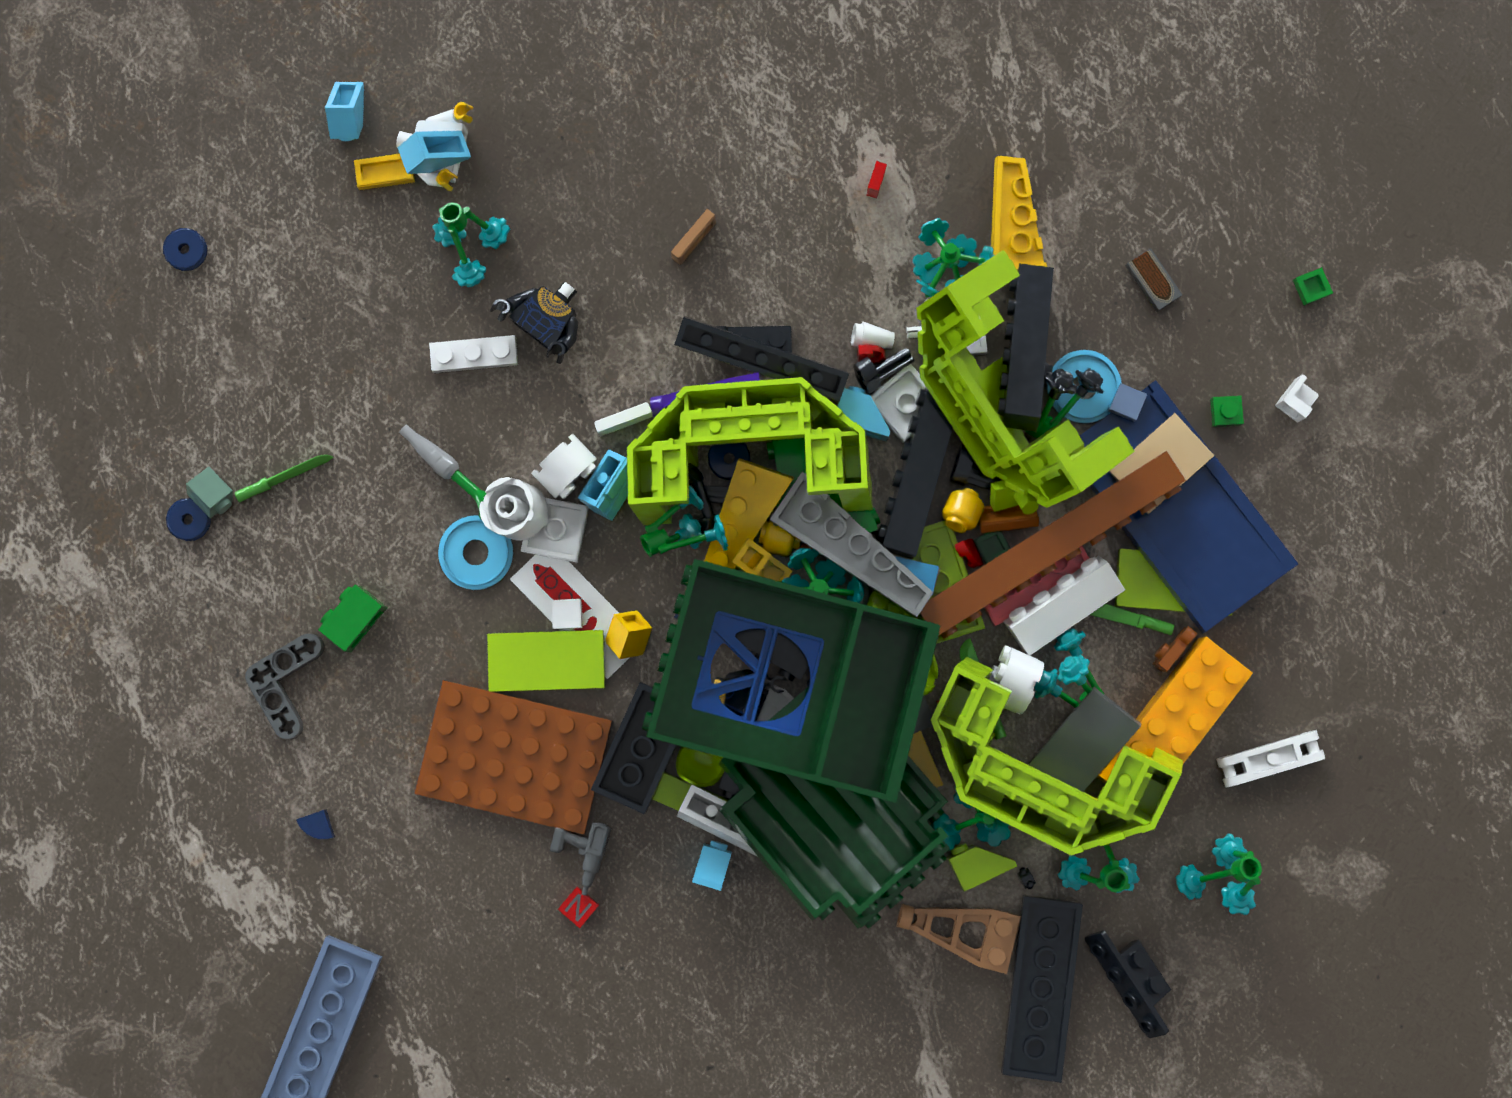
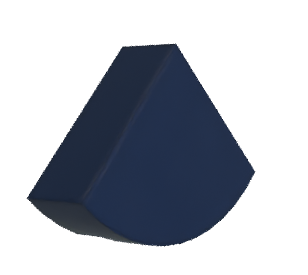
M327 810L296 819L299 827L313 838L330 839L335 837Z

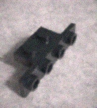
M1104 930L1086 936L1085 941L1091 953L1103 967L1107 978L1121 995L1124 1004L1132 1012L1140 1029L1148 1038L1166 1035L1169 1029L1154 1005L1170 992L1171 988L1140 940L1132 941L1118 952Z

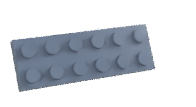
M326 936L261 1098L327 1097L382 956L332 936Z

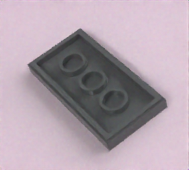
M1093 687L1027 765L1084 792L1141 727V723L1097 688Z

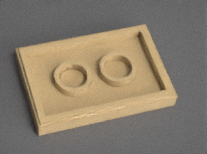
M1174 413L1134 449V453L1111 469L1109 473L1119 481L1167 451L1187 481L1214 457V454ZM1162 495L1161 497L1154 500V502L1158 506L1166 499V497ZM1156 507L1152 508L1151 510H1149V511L1146 512V513L1149 514V513L1152 512Z

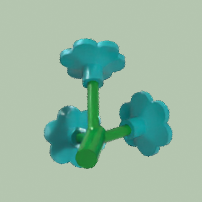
M955 785L956 793L953 795L955 803L963 804L965 808H973L960 801ZM975 808L977 813L972 819L958 823L944 813L935 822L931 823V827L934 830L941 827L947 833L948 837L943 841L949 846V850H952L961 841L959 834L961 829L974 824L979 829L977 838L981 842H987L992 847H997L1001 844L1002 840L1005 841L1010 838L1009 824Z

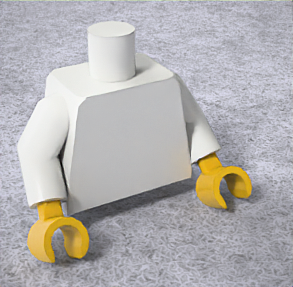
M459 102L452 110L428 117L426 121H418L415 132L462 131L466 141L468 131L465 125L460 122H472L473 118L466 114L469 110H473L474 107L464 102ZM400 131L397 137V148L413 134ZM461 162L431 173H418L417 175L427 185L444 187L446 190L452 191L453 187L449 185V182H456Z

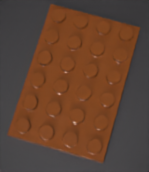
M443 680L415 794L585 834L595 795L591 788L602 766L613 720Z

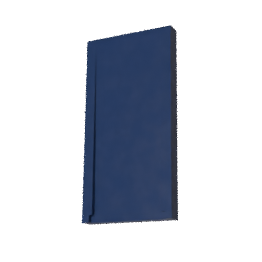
M1156 380L1141 391L1146 393L1147 397L1135 422L1110 413L1080 435L1084 442V447H1086L1102 434L1119 427L1127 437L1132 448L1135 449L1170 416L1176 413L1208 448ZM1215 455L1180 486L1181 491L1165 499L1149 514L1144 513L1142 515L1139 510L1129 516L1132 522L1122 527V530L1141 552L1202 634L1298 565V562ZM1107 472L1090 485V488L1097 495L1118 481Z

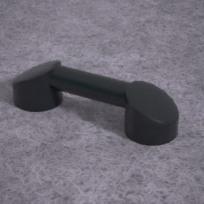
M688 463L689 485L693 486L697 496L704 503L701 510L703 517L697 519L701 526L700 531L704 534V531L714 528V515L716 514H714L705 489L704 477L701 471L695 465Z

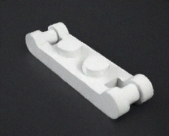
M1317 730L1217 758L1218 766L1224 772L1225 778H1223L1225 787H1232L1325 759L1324 751L1320 750L1317 740L1319 736ZM1301 744H1306L1308 753L1302 755ZM1241 762L1244 773L1236 774L1233 764Z

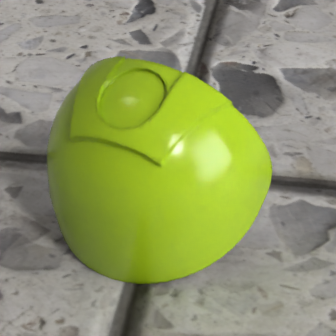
M681 747L676 759V770L681 779L696 787L712 786L720 780L724 773V770L719 765L723 757Z

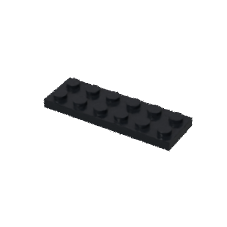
M1023 895L1001 1069L1003 1075L1062 1083L1082 917V903Z

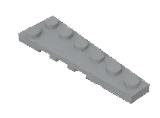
M804 472L800 474L770 518V521L916 618L933 594L921 580L901 564L893 554L874 539L865 528L860 526L828 494L808 495L807 476Z

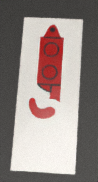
M534 555L510 578L551 622V600H582L583 628L559 630H604L605 677L607 679L629 659H619L605 642L613 615L619 612L569 561Z

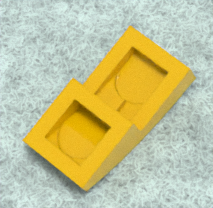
M747 538L731 561L746 573L782 582L784 578L789 577L793 572L749 538Z

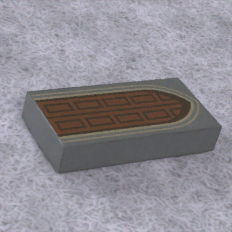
M1151 248L1125 265L1156 312L1182 296V293Z

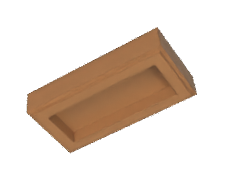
M706 209L671 251L672 259L679 265L683 264L716 224L715 214Z

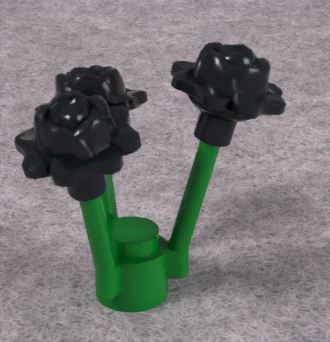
M1045 363L1044 383H1048L1051 388L1048 394L1049 399L1043 411H1041V418L1036 432L1024 431L1038 438L1052 427L1058 425L1081 397L1084 398L1088 392L1103 394L1104 391L1101 389L1103 378H1101V375L1095 370H1091V368H1087L1084 372L1076 370L1075 373L1080 384L1077 387L1073 383L1074 378L1070 372L1064 369H1057L1053 372V366ZM1061 394H1075L1051 422L1052 417L1048 414L1055 400H1058Z

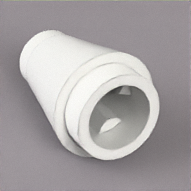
M866 322L861 324L855 323L851 335V346L858 348V345H875L883 349H892L895 333Z

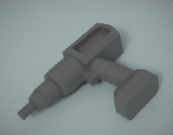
M592 823L588 839L565 829L555 828L550 847L551 852H562L565 843L578 847V854L585 855L582 867L584 870L582 885L584 886L581 895H587L588 888L591 887L594 881L595 873L599 872L602 858L605 856L612 829L607 824Z

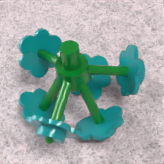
M940 218L926 222L921 227L922 233L918 236L919 240L924 242L926 246H931L937 241L942 250L938 258H932L929 252H925L923 255L917 254L913 257V264L915 266L913 273L916 276H920V280L917 279L916 282L923 286L920 291L925 293L926 298L934 296L940 292L935 287L946 268H952L955 279L948 280L945 283V287L964 276L959 274L958 267H965L969 262L981 265L995 256L993 248L985 245L982 253H980L979 257H976L974 250L977 248V242L975 239H967L964 234H959L956 239H949L945 243L943 240L944 232L948 230L949 223L942 221Z
M801 548L790 557L791 561L787 563L788 567H793L795 570L804 567L811 583L809 585V582L801 579L798 574H793L791 578H784L782 580L783 583L827 595H846L849 601L862 602L864 587L856 577H853L852 581L848 583L847 589L836 588L837 585L845 583L846 578L844 575L847 571L829 559L819 561L816 564L815 568L818 574L815 576L809 565L819 554L814 549Z

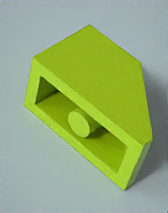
M966 843L954 847L950 850L952 855L946 857L964 892L1017 867L1015 860L975 845L967 846Z

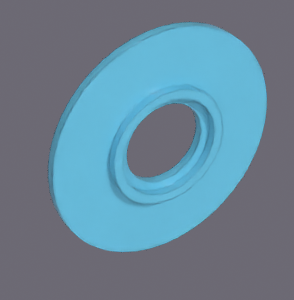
M1078 350L1068 353L1053 366V372L1057 369H1064L1070 372L1074 379L1077 377L1076 370L1084 372L1087 368L1095 370L1103 378L1101 389L1104 391L1103 394L1096 392L1089 399L1080 398L1065 415L1064 418L1076 423H1093L1109 415L1111 412L1108 410L1121 383L1120 374L1115 365L1104 355L1091 350ZM1047 383V391H1048V394H1049L1051 388H1050L1049 384ZM1061 394L1060 398L1055 400L1053 404L1055 410L1060 413L1075 394Z
M478 515L467 516L454 522L445 531L439 544L438 557L443 572L453 583L465 589L481 590L495 585L506 575L513 559V545L510 538L488 529ZM472 540H480L488 547V557L480 565L469 564L463 556L465 545Z

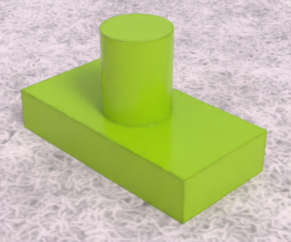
M1004 480L991 483L990 506L994 512L1017 505L1027 515L1034 513L1038 509L1037 497L1029 493L1024 496L1005 486Z

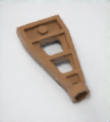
M902 904L898 915L897 927L910 929L978 967L1007 974L1021 916L993 908L913 907ZM916 914L917 919L913 924H911L913 920V915ZM934 917H946L954 920L950 937L947 938L931 931ZM982 922L986 926L980 948L974 949L961 942L959 933L964 923Z

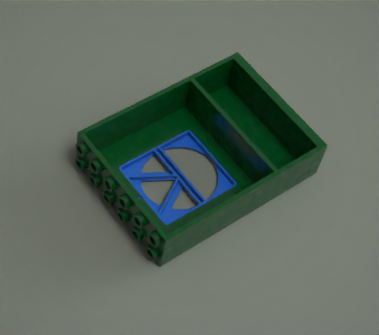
M694 559L692 565L686 564L681 580V585H685L686 588L684 595L678 594L673 610L674 614H678L676 624L670 623L665 640L666 643H670L668 654L662 653L657 670L662 672L660 683L655 682L653 684L649 699L655 702L652 713L646 712L641 729L647 731L646 737L896 803L941 625ZM748 629H765L759 659L735 637L736 633ZM777 633H780L791 639L806 657L810 670L809 689L802 703L790 714L776 720L755 721ZM725 643L754 673L713 684L710 674L711 663L719 646ZM751 687L743 716L730 711L719 699V696L722 694Z

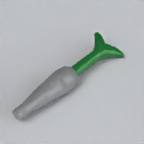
M406 424L399 433L409 441L417 453L439 476L444 479H452L474 498L479 509L480 520H482L480 516V503L484 500L485 491L479 489L459 471V465L452 456L416 433Z

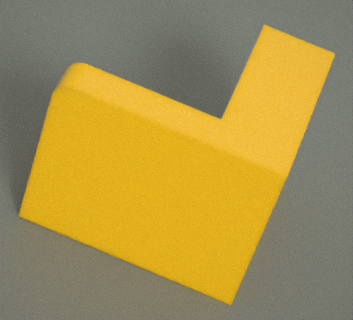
M638 611L614 614L605 642L619 659L640 656L644 654L652 627Z

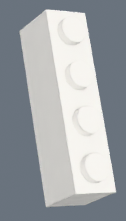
M1100 556L1092 557L1081 564V568L1073 574L1062 576L1057 581V585L1048 591L1044 590L1033 597V601L1028 605L1014 609L1009 614V618L1003 622L1020 648L1027 655H1032L1125 591V588L1106 560Z
M691 785L677 817L757 856L719 811L726 801Z

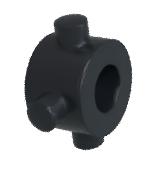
M1020 868V872L1017 875L1025 889H1032L1036 882L1028 868Z

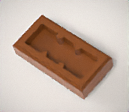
M1019 505L994 512L991 506H984L979 526L981 533L1038 527L1039 517L1037 511L1029 515L1024 514Z

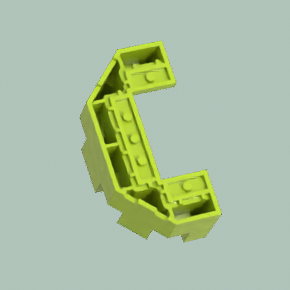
M1003 250L916 308L917 319L921 320L922 330L918 332V352L923 355V365L919 367L921 380L981 472L991 479L996 476L1003 479L1005 486L1024 496L1029 493L1037 497V503L1048 508L1081 493L1135 451L1119 427L1102 434L1084 447V442L1069 419L1052 427L1030 444L1022 430L1006 428L1003 424L1002 416L998 414L997 407L999 398H1004V390H999L1001 374L1002 372L1006 373L1007 365H1002L1001 357L981 370L976 359L967 349V346L1004 322L989 296L1020 276L1012 260Z
M802 377L684 386L676 394V398L666 409L663 408L647 425L648 428L638 439L635 438L627 446L628 505L643 526L654 523L671 508V505L689 504L688 463L696 467L699 466V445L805 438L808 495L839 493L842 507L846 512L873 510L872 481L869 473L868 442L865 430L848 418L829 399L817 392ZM672 516L663 524H672Z
M966 657L955 666L933 713L931 722L941 743V750L948 769L952 773L960 801L1071 856L1090 848L1104 846L1123 840L1125 837L1155 829L1182 774V759L1157 747L1152 756L1149 757L1124 745L1105 786L1102 787L1098 798H1095L991 747L990 745L996 735L993 731L1012 690L989 680L994 669L969 657Z

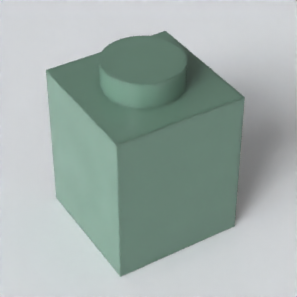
M209 466L186 483L187 495L209 518H212L217 513L221 515L231 507L233 490Z

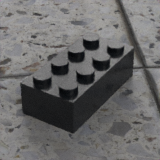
M640 682L591 790L635 811L646 814L677 745L647 738V731L641 730L646 712L652 713L655 702L649 700L653 687Z

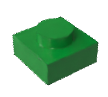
M1322 267L1296 277L1293 280L1303 306L1333 294Z
M1242 395L1212 397L1210 399L1212 427L1241 426L1244 424Z

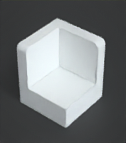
M1303 374L1294 379L1275 404L1277 408L1297 423L1304 420L1313 410L1311 406L1318 398V393L1304 384L1307 377Z

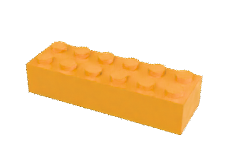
M1208 637L1198 638L1138 715L1136 720L1141 723V727L1125 745L1149 757L1152 756L1157 747L1182 759L1184 764L1253 672ZM1122 749L1097 776L1105 784Z

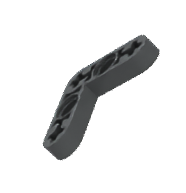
M315 634L301 635L251 665L245 674L250 690L275 733L282 739L297 738L303 731V721L280 681L318 659L323 654L325 648L324 641ZM307 640L316 642L317 645L313 647L315 651L313 654L307 651L298 656L292 649L293 647L297 651L304 649L307 646L305 642ZM284 653L289 654L293 660L291 667L287 670L281 669L278 665V658ZM272 667L278 674L276 677L271 672L263 677L264 683L254 681V678L257 676L256 670L265 672ZM273 693L279 694L282 699L281 706L276 710L269 708L267 704L268 697ZM288 709L289 713L283 715L287 721L295 722V725L292 727L293 733L290 731L284 732L282 728L286 725L282 717L276 719L274 715L283 713Z

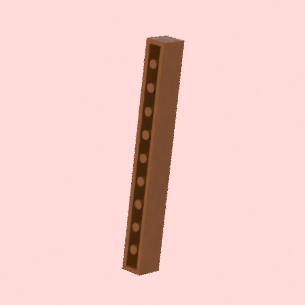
M1165 451L928 600L920 612L921 617L924 621L941 625L939 635L943 639L958 631L955 625L964 619L968 624L983 615L980 609L988 604L992 608L1007 600L1005 594L1015 588L1018 593L1033 584L1030 580L1031 577L1038 573L1042 577L1057 569L1055 562L1063 557L1068 562L1082 553L1079 548L1087 542H1090L1092 546L1107 537L1104 533L1106 530L1113 526L1116 530H1119L1132 522L1129 516L1139 510L1143 515L1157 506L1154 502L1157 498L1164 495L1168 499L1182 489L1179 485L1186 481L1168 452Z

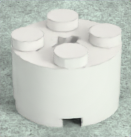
M574 434L568 437L572 441L570 444L567 445L562 442L539 464L543 468L540 472L534 469L531 473L555 499L558 496L565 499L576 488L573 483L580 476L586 479L597 468L594 464L597 458Z
M505 477L494 481L487 487L484 500L480 503V516L485 526L491 531L512 540L529 539L548 523L547 502L544 495L536 487L518 479Z
M1005 645L998 659L1000 664L999 666L993 665L992 669L994 670L989 680L1012 690L1004 708L1014 713L1023 714L1034 696L1035 691L1033 689L1036 682H1040L1044 662Z

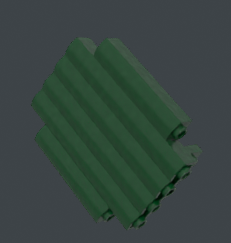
M809 687L768 721L782 718L793 712L804 700ZM909 756L896 803L723 758L719 762L722 769L741 790L726 802L719 811L812 921L817 917L824 920L835 910L832 904L836 902L858 929L864 925L869 929L881 918L878 913L886 905L889 909L893 908L904 898L900 893L909 886L911 889H914L925 879L922 874L930 866L935 870L947 859L944 854L950 848L943 841L948 837L947 833L941 827L934 830L927 820L933 823L945 813L942 807L948 801Z

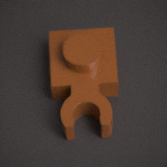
M1189 626L1187 628L1184 627L1173 642H1170L1169 645L1164 643L1156 651L1154 656L1157 659L1152 665L1161 672L1168 671L1185 651V647L1198 633Z

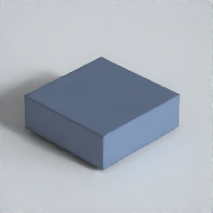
M1120 383L1108 411L1135 422L1147 394Z

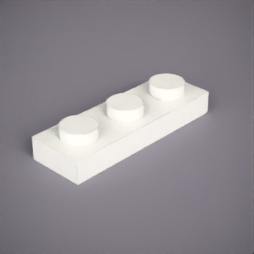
M515 335L429 343L431 370L433 373L518 365Z

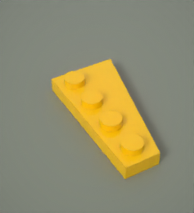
M997 156L994 163L991 234L993 254L996 255L1004 250L1014 263L1017 271L1019 263L1047 267L1042 254V239L1039 237L1036 221H1038L1036 209H1033L1031 199L1032 189L1026 159Z
M739 458L719 515L724 527L728 550L723 551L721 544L717 540L711 541L704 561L735 569L736 565L731 561L747 538L752 541L754 540L794 477Z

